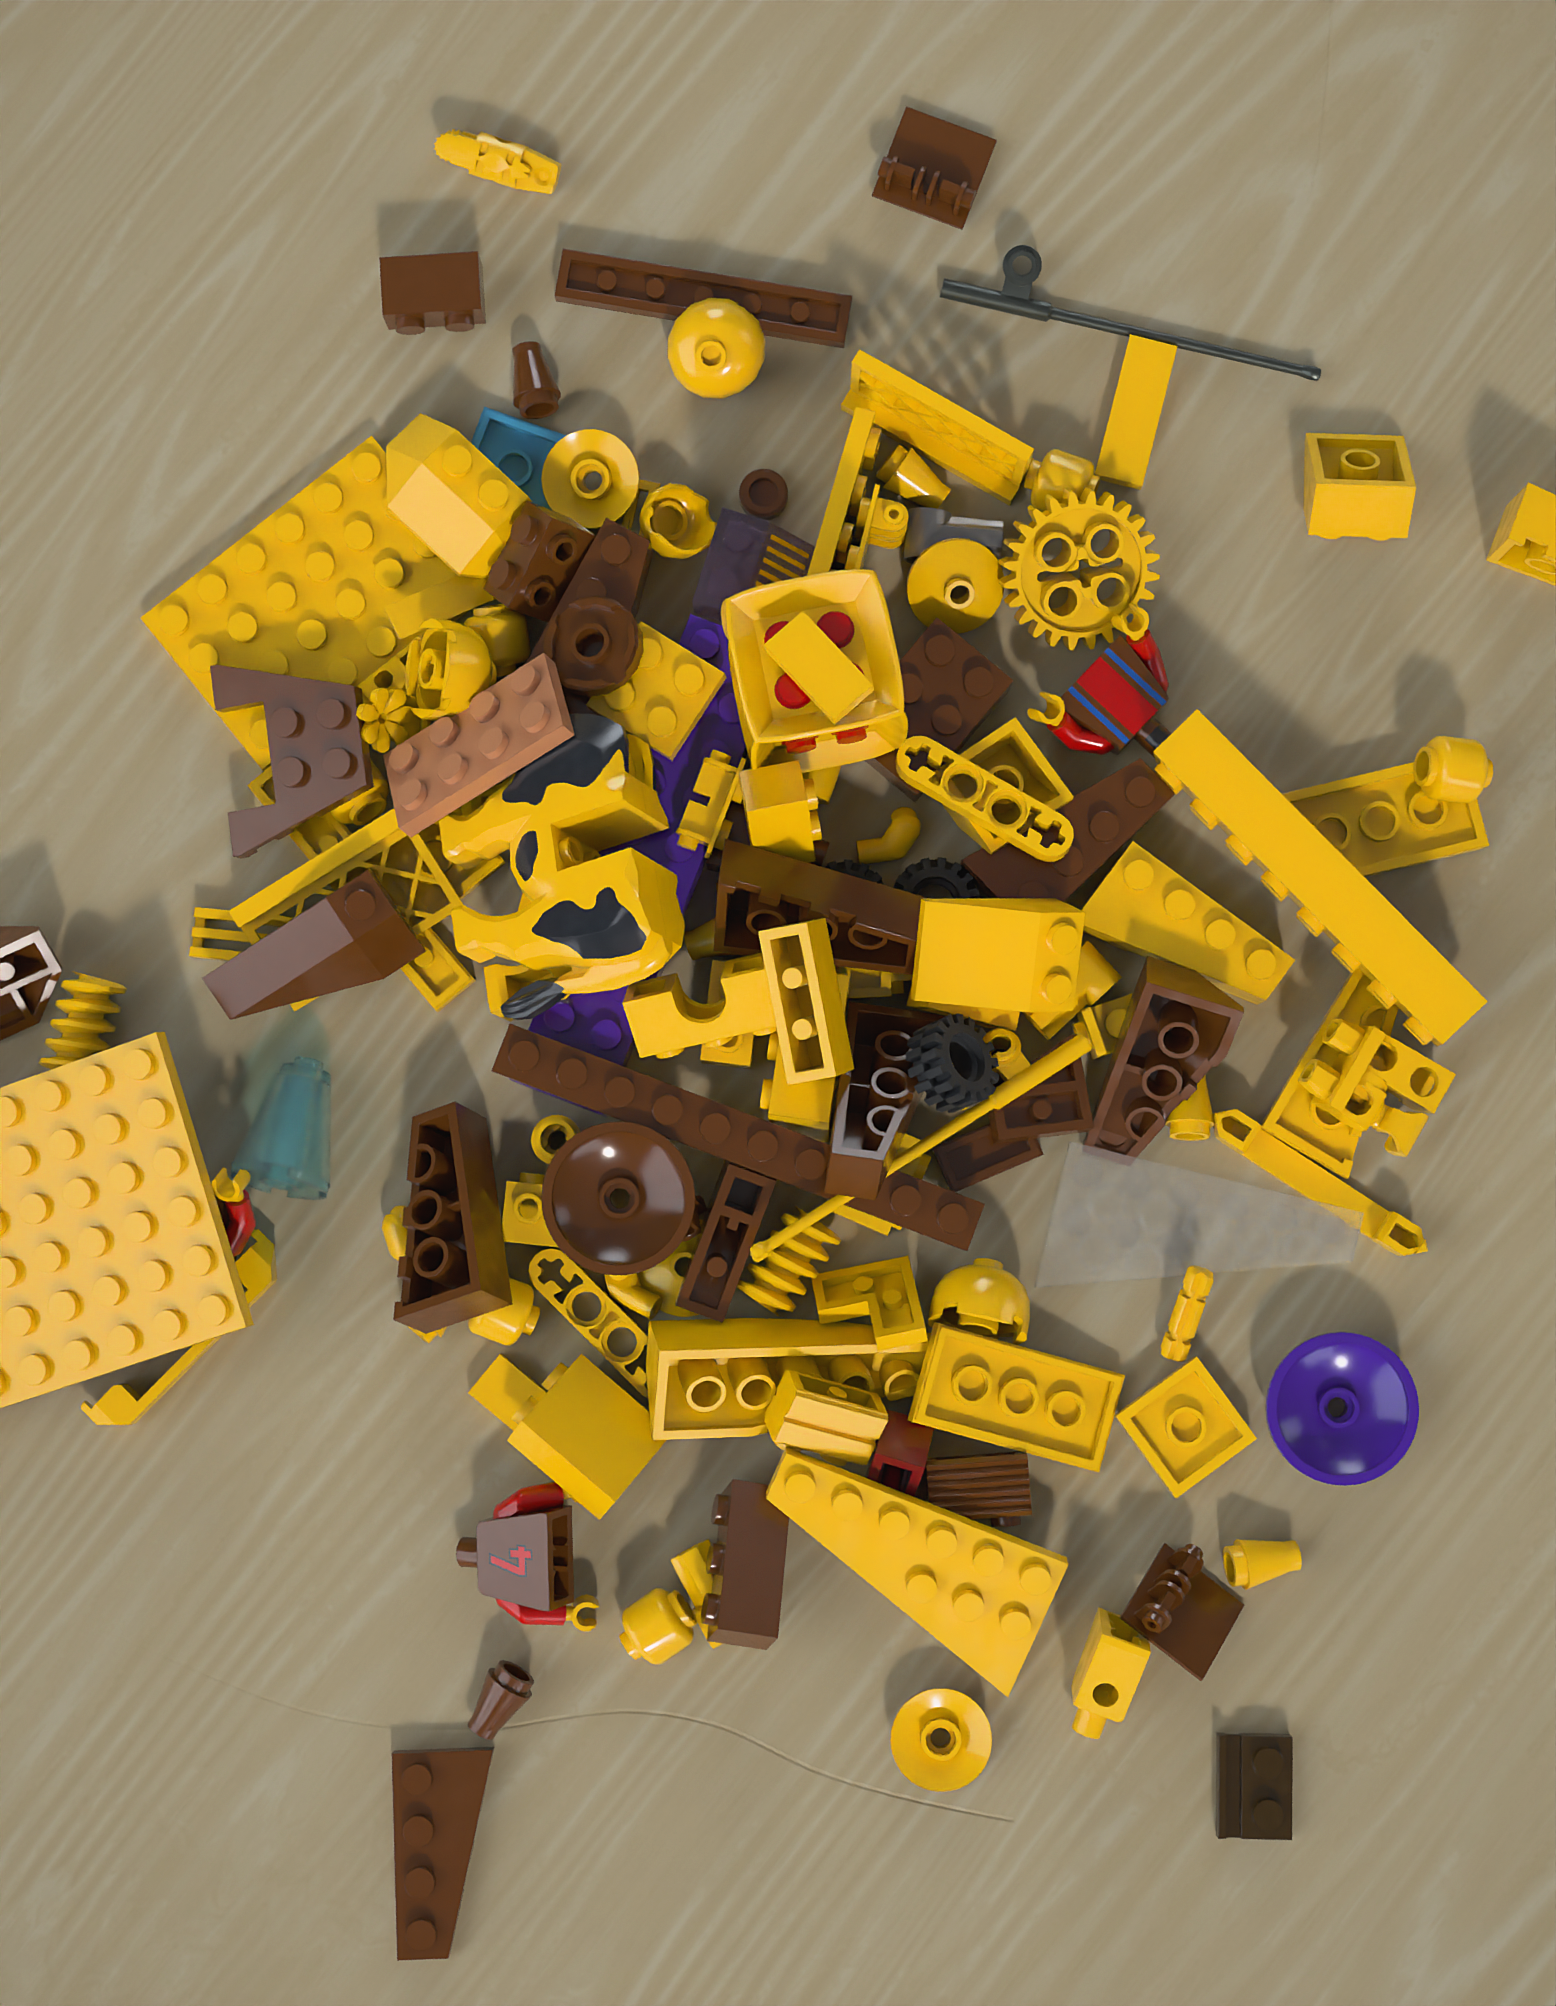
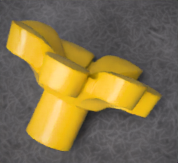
M386 688L374 689L370 695V705L360 704L356 711V716L365 721L361 729L363 740L381 753L389 750L390 740L401 744L408 740L409 737L408 731L401 726V723H407L411 720L412 710L409 706H402L407 698L406 693L399 688L390 689L389 691Z

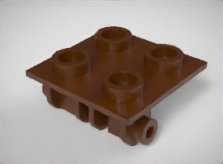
M906 106L887 157L884 156L878 170L879 178L872 197L963 230L997 140Z
M1164 1543L1121 1614L1120 1619L1199 1681H1202L1241 1613L1244 1604L1201 1571L1204 1565L1202 1559L1203 1552L1198 1546L1186 1544L1185 1547L1178 1548L1175 1551Z

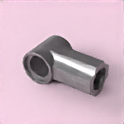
M920 507L908 510L909 518L904 548L905 562L913 564L917 557L929 546L950 538H967L977 541L992 551L998 561L1001 558L1004 521L952 517L950 512L936 508Z

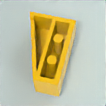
M836 973L844 1017H846L850 975ZM777 1031L771 1033L767 1060L776 1061L773 1080L765 1078L763 1080L760 1109L769 1110L768 1120L771 1123L818 1141L829 1143L830 1120L836 1092L837 1076L787 1085Z

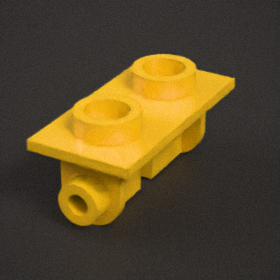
M712 750L709 758L704 757L702 768L693 792L710 798L708 805L705 806L689 800L679 828L676 830V834L680 835L677 845L692 851H696L698 843L708 847L704 856L709 859L713 847L723 851L725 839L728 838L733 822L724 818L731 800L741 804L743 799L738 771L743 770L747 760L741 758L740 764L736 768L728 765L731 756L717 750Z

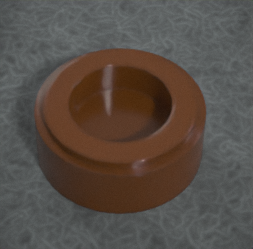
M758 469L750 472L742 480L739 488L741 507L749 517L755 520L768 521L778 517L784 511L788 502V488L785 480L777 472L770 469Z

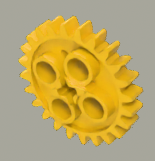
M1089 487L1084 488L1080 500L1077 499L1074 491L1065 488L1063 503L1060 504L1054 497L1047 494L1045 495L1047 510L1041 512L1029 505L1027 509L1032 521L1028 525L1021 521H1014V526L1021 533L1019 540L1004 539L1003 543L1014 551L1012 557L999 559L1000 565L1011 570V574L999 579V584L1004 588L1014 589L1004 599V602L1010 608L1021 606L1014 615V619L1021 625L1032 620L1028 632L1035 638L1046 630L1045 642L1050 646L1054 647L1061 636H1063L1064 646L1074 651L1078 639L1081 637L1084 645L1091 650L1095 647L1096 635L1098 634L1107 642L1112 643V628L1114 626L1111 620L1113 615L1117 614L1122 617L1127 625L1129 623L1126 617L1130 613L1134 615L1133 610L1129 607V603L1137 605L1140 598L1152 600L1155 597L1154 594L1145 588L1146 582L1159 580L1160 578L1159 574L1147 567V564L1160 559V554L1153 550L1145 549L1155 539V536L1149 531L1138 532L1146 521L1144 517L1135 514L1127 518L1132 506L1122 500L1113 508L1114 495L1107 491H1104L1097 503L1095 491ZM1108 529L1110 539L1107 546L1103 550L1092 552L1091 539L1093 535L1099 530ZM1053 538H1060L1062 542L1060 554L1055 559L1044 561L1042 557L1044 545ZM1116 558H1121V564L1118 566H1100L1114 561ZM1079 560H1083L1091 567L1081 569L1080 578L1077 579L1068 571L1078 569ZM1041 572H1060L1045 577L1043 580H1037V575ZM1107 578H1114L1116 587L1113 594L1109 598L1098 600L1097 588L1099 584ZM1059 587H1067L1068 598L1066 602L1059 608L1050 609L1049 597L1051 593Z

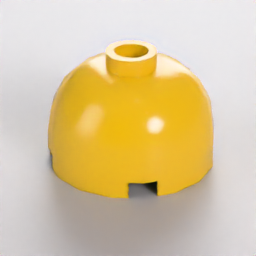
M707 298L691 304L675 320L668 336L667 358L674 376L688 391L703 398L724 399L741 393L756 379L765 360V337L759 321L752 313L750 314L745 308L739 306L738 303L730 299Z
M431 618L423 621L419 627L427 628L422 640L412 639L409 646L405 666L406 695L416 696L419 708L410 707L416 716L421 719L438 720L442 717L451 718L469 708L472 699L477 694L495 684L497 670L494 662H492L491 653L481 635L466 625L450 620Z
M977 1258L973 1261V1265L959 1266L950 1271L937 1284L931 1300L928 1324L933 1328L934 1322H938L998 1340L999 1337H1013L1012 1344L1020 1345L1027 1340L1030 1322V1300L1024 1285L1013 1274L1003 1270L1001 1262L988 1258Z

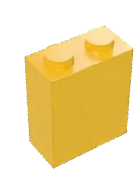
M580 1354L569 1368L560 1362L542 1383V1386L548 1392L540 1401L531 1395L511 1418L518 1426L507 1441L600 1520L667 1440H652L649 1411L583 1354Z

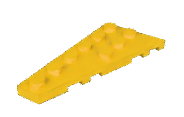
M785 1447L766 1490V1499L1008 1697L1069 1565L1067 1557Z

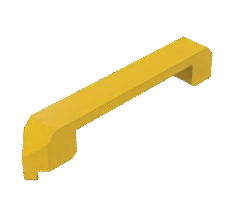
M1238 1109L1213 1114L1215 1138L1386 1250L1397 1256L1428 1251L1426 1239L1423 1238L1420 1227L1394 1211L1389 1212L1261 1129L1262 1126Z
M255 1229L251 1234L257 1242L235 1262L241 1283L248 1289L245 1292V1297L249 1308L277 1281L275 1245L259 1229ZM222 1336L193 1345L142 1397L129 1384L113 1385L94 1406L86 1400L81 1404V1409L96 1425L136 1424Z

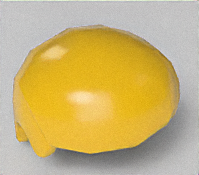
M668 483L648 494L639 518L642 535L650 541L652 548L663 557L678 559L691 557L710 547L718 531V523L712 521L708 509L709 500L694 493L686 485Z

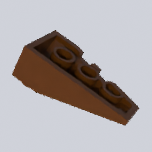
M1147 956L1130 999L1092 1115L1094 1128L1086 1133L1082 1152L1130 1166L1162 1130L1170 1113L1184 1099L1188 1100L1197 1090V1084L1213 1066L1217 1067L1227 1056L1244 1014V1007L1195 970Z

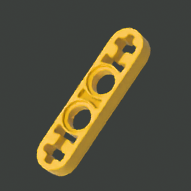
M913 736L906 739L905 744L899 747L896 756V770L900 778L907 784L1038 860L1055 862L1063 858L1069 851L1074 838L1073 827L1070 821L1062 814L931 738ZM921 750L928 753L927 763L938 771L942 761L948 763L949 766L944 770L939 786L931 783L935 778L936 772L925 766H921L917 772L909 768L911 759L906 755L909 753L916 756ZM957 774L969 775L974 779L977 791L967 799L957 798L951 794L948 788V781ZM1001 799H1009L1015 802L1020 809V818L1012 824L999 823L992 814V806L995 802ZM1032 812L1037 815L1033 826L1041 831L1047 832L1051 826L1056 827L1059 830L1057 839L1063 844L1052 843L1049 848L1043 847L1040 844L1042 835L1032 828H1029L1026 837L1019 834L1026 824L1029 813Z
M550 1248L537 1253L531 1260L528 1270L530 1281L534 1287L640 1394L648 1398V1389L645 1385L647 1382L646 1371L640 1365L634 1374L626 1368L627 1364L639 1358L648 1342V1334L577 1263L561 1250ZM558 1258L562 1260L564 1265L561 1267L560 1273L569 1283L573 1281L576 1274L583 1280L582 1284L570 1290L563 1303L556 1297V1294L564 1289L554 1280L543 1283L539 1278L544 1272L543 1268L539 1265L543 1259L554 1262ZM582 1292H592L601 1301V1312L592 1321H583L573 1312V1301ZM619 1327H625L633 1331L637 1340L633 1353L624 1357L612 1353L608 1346L610 1333Z

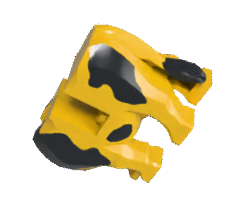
M589 713L569 714L574 736L513 773L504 782L489 788L462 805V816L449 813L439 820L442 850L445 858L466 870L476 867L483 859L492 860L499 854L510 850L511 870L522 891L518 911L503 916H490L481 914L465 905L454 907L451 910L455 946L460 954L478 963L499 956L521 964L518 966L492 964L484 967L490 1013L510 1022L515 1019H532L553 1007L560 1000L566 999L570 994L615 990L643 980L663 968L665 963L682 947L685 923L676 895L677 875L631 847L602 857L598 853V851L669 828L668 819L656 791L655 764L650 745L634 735L626 734L623 726L606 717Z

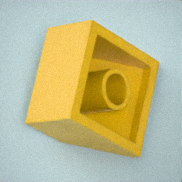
M1306 433L1303 510L1308 535H1318L1326 539H1337L1342 536L1368 537L1378 541L1390 538H1407L1416 483L1404 436Z
M1016 717L959 754L1055 811L1074 798ZM948 763L940 767L939 771H934L936 774L931 783L939 786L942 774L949 766ZM957 774L948 781V788L951 794L957 798L967 799L977 791L976 783L969 775ZM1001 799L992 806V814L999 823L1012 824L1020 818V809L1015 802L1009 799ZM943 805L957 826L991 855L1009 843ZM1032 812L1029 813L1026 824L1019 834H1023L1033 827V822L1037 815Z

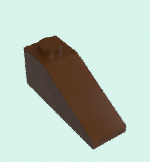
M726 1160L724 1161L708 1203V1210L705 1212L701 1224V1233L697 1236L675 1306L723 1323L750 1253V1248L753 1245L775 1187L776 1179Z

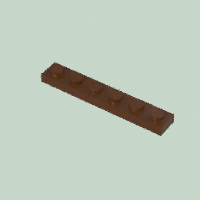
M563 249L555 290L556 302L675 321L691 304L707 298L730 299L745 308L750 314L752 313L759 321L764 336L844 348L852 295L570 249Z

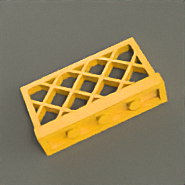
M860 349L852 360L850 390L841 403V410L852 416L856 406L875 411L874 428L881 429V433L909 449L912 447L916 453L1010 506L1026 479L1029 467L1034 459L1032 458L1034 448Z
M393 808L228 912L238 928L242 929L251 945L261 940L256 929L272 919L282 922L290 921L293 917L280 914L298 904L296 917L303 912L307 897L314 893L328 896L334 891L324 889L323 887L340 878L338 886L340 888L346 883L348 872L357 866L368 869L371 867L372 870L378 871L377 878L381 884L384 872L413 879L407 907L396 906L400 912L405 913V920L408 924L411 915L425 918L411 927L416 936L451 915L452 908L464 904L419 833L409 837L419 852L415 873L386 867L390 846L407 836L406 833L399 829L395 809ZM383 851L380 865L365 862ZM423 860L435 878L420 875ZM418 881L440 885L450 903L434 913L412 909ZM318 997L290 1005L295 1012Z

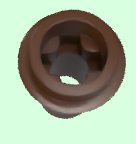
M534 341L517 344L512 349L514 358L513 405L520 410V415L526 419L548 417L558 410V400L561 398V392L542 354L541 345Z
M506 1660L499 1661L496 1668H489L474 1713L467 1723L470 1730L486 1740H493L497 1732L532 1696L530 1690L534 1684L532 1676L520 1666Z

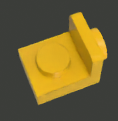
M1132 994L1094 1007L1081 1009L1077 1013L1079 1022L1072 1024L1074 1035L1082 1033L1087 1038L1092 1048L1090 1051L1092 1060L1113 1053Z

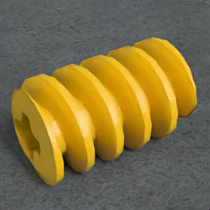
M72 971L78 976V979L64 980L61 983V987L73 995L72 999L56 1000L55 1004L56 1007L67 1014V1018L52 1019L50 1021V1025L62 1033V1036L47 1038L44 1042L47 1047L56 1052V1056L40 1058L39 1064L45 1068L54 1069L93 1055L96 1052L110 1049L111 1046L98 1036L99 1033L115 1032L116 1026L106 1020L104 1015L121 1012V1007L110 1000L109 997L114 994H125L127 988L115 982Z
M795 1206L800 1213L799 1217L784 1213L781 1220L788 1227L807 1213ZM817 1221L778 1246L776 1250L773 1249L763 1259L766 1262L765 1267L750 1263L747 1269L755 1279L754 1283L739 1280L737 1288L777 1316H779L776 1312L777 1309L793 1312L796 1306L788 1296V1293L805 1295L807 1289L799 1279L800 1275L815 1279L819 1273L810 1262L811 1259L827 1262L830 1256L823 1248L822 1243L839 1245L841 1239L835 1232ZM772 1230V1232L770 1233V1237L774 1236L780 1231Z

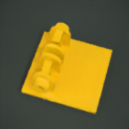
M875 484L872 499L862 497L854 537L862 540L860 547L850 545L845 570L863 569L869 544L887 549H895L901 546L905 540L909 518L908 511L899 502L879 498L880 485Z

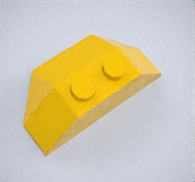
M420 413L386 446L387 510L459 577L488 579L492 565L497 561L501 551L506 546L513 522L520 515L526 500L531 501V499L457 429Z

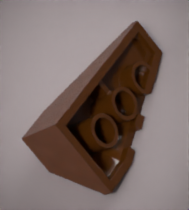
M370 867L202 979L228 1018L232 1020L385 979L426 952V949Z

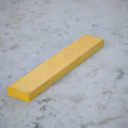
M270 766L247 785L264 806L275 804L276 802L272 767ZM328 812L321 817L315 816L297 826L289 836L306 857L311 860L350 836L352 832L345 824L334 819L332 814ZM370 858L369 860L365 861L368 863L377 864L373 858ZM357 866L349 871L346 883L368 868ZM373 870L375 875L378 876V871ZM384 872L383 887L395 905L407 907L408 900ZM340 878L330 883L334 890L338 889ZM411 915L409 926H414L422 921L423 918ZM430 927L417 935L426 952L400 969L435 1011L439 1012L476 980Z

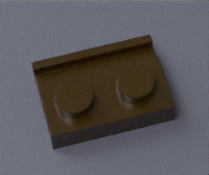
M1216 1732V1836L1218 1839L1292 1840L1293 1737L1290 1734H1225Z

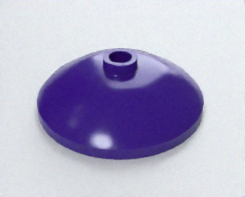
M1333 1332L1321 1334L1300 1343L1282 1359L1275 1369L1267 1389L1265 1412L1271 1438L1289 1464L1314 1480L1326 1484L1347 1486L1374 1480L1391 1470L1403 1458L1411 1446L1417 1430L1419 1400L1416 1386L1408 1369L1388 1347L1364 1335L1349 1332ZM1335 1397H1339L1344 1403V1410L1339 1416H1332L1328 1411V1403Z

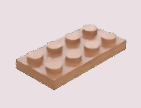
M542 653L488 689L477 694L466 710L451 718L442 717L383 755L398 827L409 837L418 834L575 735L556 664L545 653Z

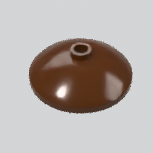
M631 1122L601 1123L574 1135L553 1157L546 1171L542 1186L543 1216L554 1242L575 1263L591 1271L606 1275L635 1274L650 1269L664 1261L678 1248L685 1238L695 1210L694 1181L682 1154L660 1133ZM618 1188L627 1190L630 1195V1202L624 1208L615 1207L611 1201L612 1193Z

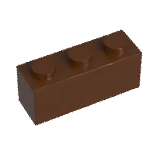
M732 1479L722 1494H716L714 1498L711 1522L718 1525L717 1543H711L706 1562L707 1574H713L712 1592L705 1594L701 1610V1623L708 1625L707 1641L767 1650L778 1639L789 1517L766 1499V1490L769 1486L767 1484Z

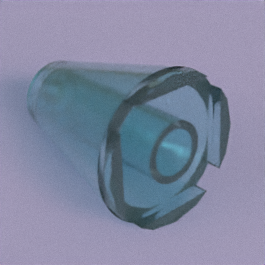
M297 1056L294 1058L293 1063L282 1064L231 1163L232 1179L242 1169L248 1171L251 1176L247 1186L259 1191L271 1193L272 1188L288 1191L287 1197L303 1200H321L327 1197L331 1176V1075L323 1070L324 1064L308 1057Z

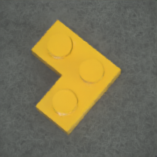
M909 1256L819 1273L815 1279L811 1278L820 1325L870 1315L878 1351L928 1341Z

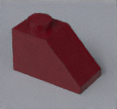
M887 1409L888 1422L879 1440L876 1439L875 1441L876 1446L871 1455L865 1478L914 1497L925 1469L934 1428L908 1421L909 1415Z

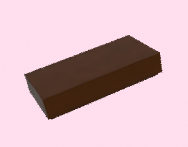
M990 1123L932 1148L948 1188L953 1192L960 1191L1044 1155L1037 1138L993 1144Z

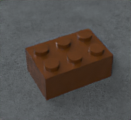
M937 617L899 661L904 690V712L908 719L906 739L913 736H925L958 753L1008 694L1014 681ZM899 748L884 755L864 760L913 802L916 803L923 794V792L900 778L896 770V756ZM921 750L916 756L909 753L906 755L911 759L909 768L917 772L921 766H925L932 771L937 770L927 763L928 753ZM942 761L941 767L945 765L946 762Z

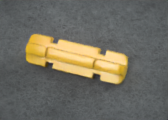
M1191 1265L1187 1268L1182 1282L1184 1289L1179 1291L1168 1323L1169 1331L1165 1332L1161 1343V1355L1167 1359L1177 1362H1183L1187 1359L1192 1345L1190 1344L1191 1338L1195 1336L1206 1304L1205 1296L1209 1295L1214 1281L1213 1272L1196 1265Z

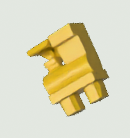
M1343 1019L1331 1020L1323 1034L1322 1042L1339 1052L1331 1067L1318 1059H1311L1304 1067L1298 1082L1314 1095L1313 1104L1323 1110H1327L1335 1118L1357 1130L1367 1131L1371 1126L1378 1132L1389 1134L1384 1145L1385 1150L1392 1155L1407 1157L1429 1119L1428 1115L1421 1112L1435 1113L1456 1074L1386 1035L1385 1032L1375 1026L1357 1025ZM1385 1092L1391 1093L1399 1098V1102L1419 1112H1403L1384 1104L1387 1096Z

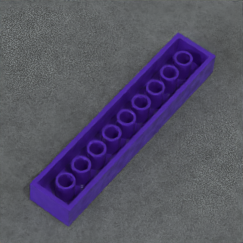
M692 614L689 616L679 645L724 672L727 678L673 761L651 748L655 764L656 791L668 819L669 828L598 851L602 857L631 847L675 873L678 879L676 895L683 919L707 860L704 856L708 847L698 843L696 851H692L677 845L680 835L676 834V830L679 828L689 800L705 806L709 803V797L693 792L703 765L704 757L709 758L712 750H717L731 756L728 765L738 768L741 758L746 759L748 754L733 690L728 654L729 640L723 631L722 625ZM666 963L663 968L640 981L661 977ZM629 985L615 990L570 994L566 999L560 1000L550 1009L533 1017L528 1030L626 1067L635 1046L633 1034L622 1004ZM510 1079L511 1081L517 1084L523 1085L530 1089L536 1090L543 1094L549 1095L556 1099L562 1100L564 1102H567L569 1104L575 1105L577 1107L583 1108L585 1110H588L590 1112L596 1113L607 1118V1115L599 1113L597 1111L591 1110L576 1103L570 1102L568 1100L562 1099L560 1097L554 1096L552 1094L546 1093L539 1089L533 1088L531 1086Z

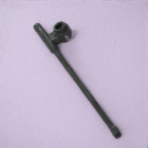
M1028 245L1015 246L1005 255L1003 271L1006 277L1002 291L944 278L940 298L1044 322L1052 319L1129 337L1131 334L1175 345L1179 349L1298 375L1309 380L1318 381L1321 377V369L1315 366L1300 365L1055 308L1050 302L1029 298L1032 283L1038 278L1042 270V260L1039 253ZM1018 256H1026L1031 260L1032 268L1027 274H1018L1014 270L1013 261Z

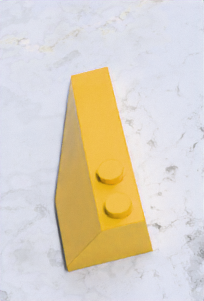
M730 1318L724 1319L723 1323L713 1319L649 1321L646 1376L652 1440L751 1437L768 1433V1428L764 1421L765 1412L773 1395L776 1396L777 1387L785 1370L788 1369L877 1393L880 1398L887 1397L889 1401L914 1396L931 1333H927V1342L878 1351L873 1327L867 1324L831 1322L820 1325V1320Z

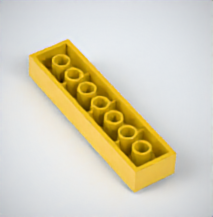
M1198 709L1153 751L1155 761L1158 764L1154 770L1175 795L1183 790L1193 800L1189 804L1191 812L1210 831L1218 825L1229 836L1225 840V846L1241 863L1247 866L1253 860L1264 872L1260 876L1262 884L1280 902L1288 896L1300 908L1296 912L1297 915L1295 917L1310 933L1317 938L1324 932L1336 944L1331 951L1333 956L1350 973L1359 968L1372 981L1366 989L1387 1010L1395 1004L1408 1017L1402 1025L1421 1045H1427L1430 1041L1436 1047L1443 1045L1488 1002Z

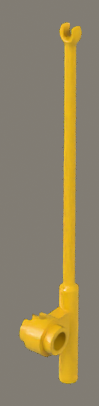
M996 1028L989 1031L983 1037V1041L985 1043L991 1041L995 1048L994 1050H1006L1005 1052H997L993 1056L991 1053L994 1050L989 1052L991 1058H998L999 1064L992 1071L998 1073L1004 1080V1083L997 1086L994 1093L989 1095L987 1099L976 1104L896 1156L887 1176L990 1110L1001 1109L1091 1051L1092 1048L1087 1038L1080 1033L1031 1065L1022 1054L1020 1040L1014 1032L1005 1028ZM836 1195L768 1240L754 1244L750 1248L752 1259L755 1262L762 1261L773 1249L855 1197Z

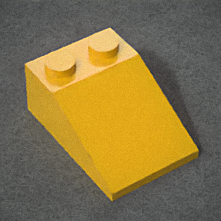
M1056 898L921 899L910 998L915 1001L1021 1012L1074 1011L1085 912Z

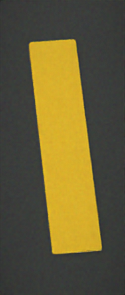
M457 575L384 606V611L398 638L403 639L426 629L419 628L423 621L431 618L447 620L496 598L483 589L488 579L459 577Z

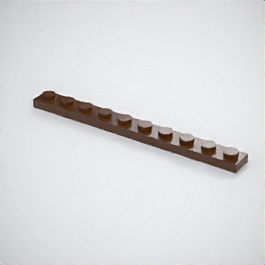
M509 1024L491 1070L492 1072L620 1121L636 1123L651 1128L665 1138L823 1198L831 1199L836 1196V1194L824 1193L830 1149L829 1144L524 1028ZM895 1171L885 1178L876 1200L855 1197L844 1205L963 1251H968L985 1204L903 1172Z

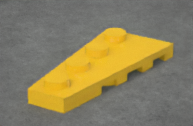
M1359 968L1348 976L1261 1123V1129L1345 1179H1348L1354 1162L1352 1161L1362 1131L1350 1127L1335 1118L1327 1110H1323L1313 1104L1314 1095L1298 1082V1078L1311 1059H1318L1330 1067L1333 1065L1339 1052L1322 1042L1323 1034L1333 1019H1343L1357 1025L1375 1026L1385 1032L1386 1035L1391 1036L1398 1007L1394 1004L1387 1010L1366 989L1372 981Z

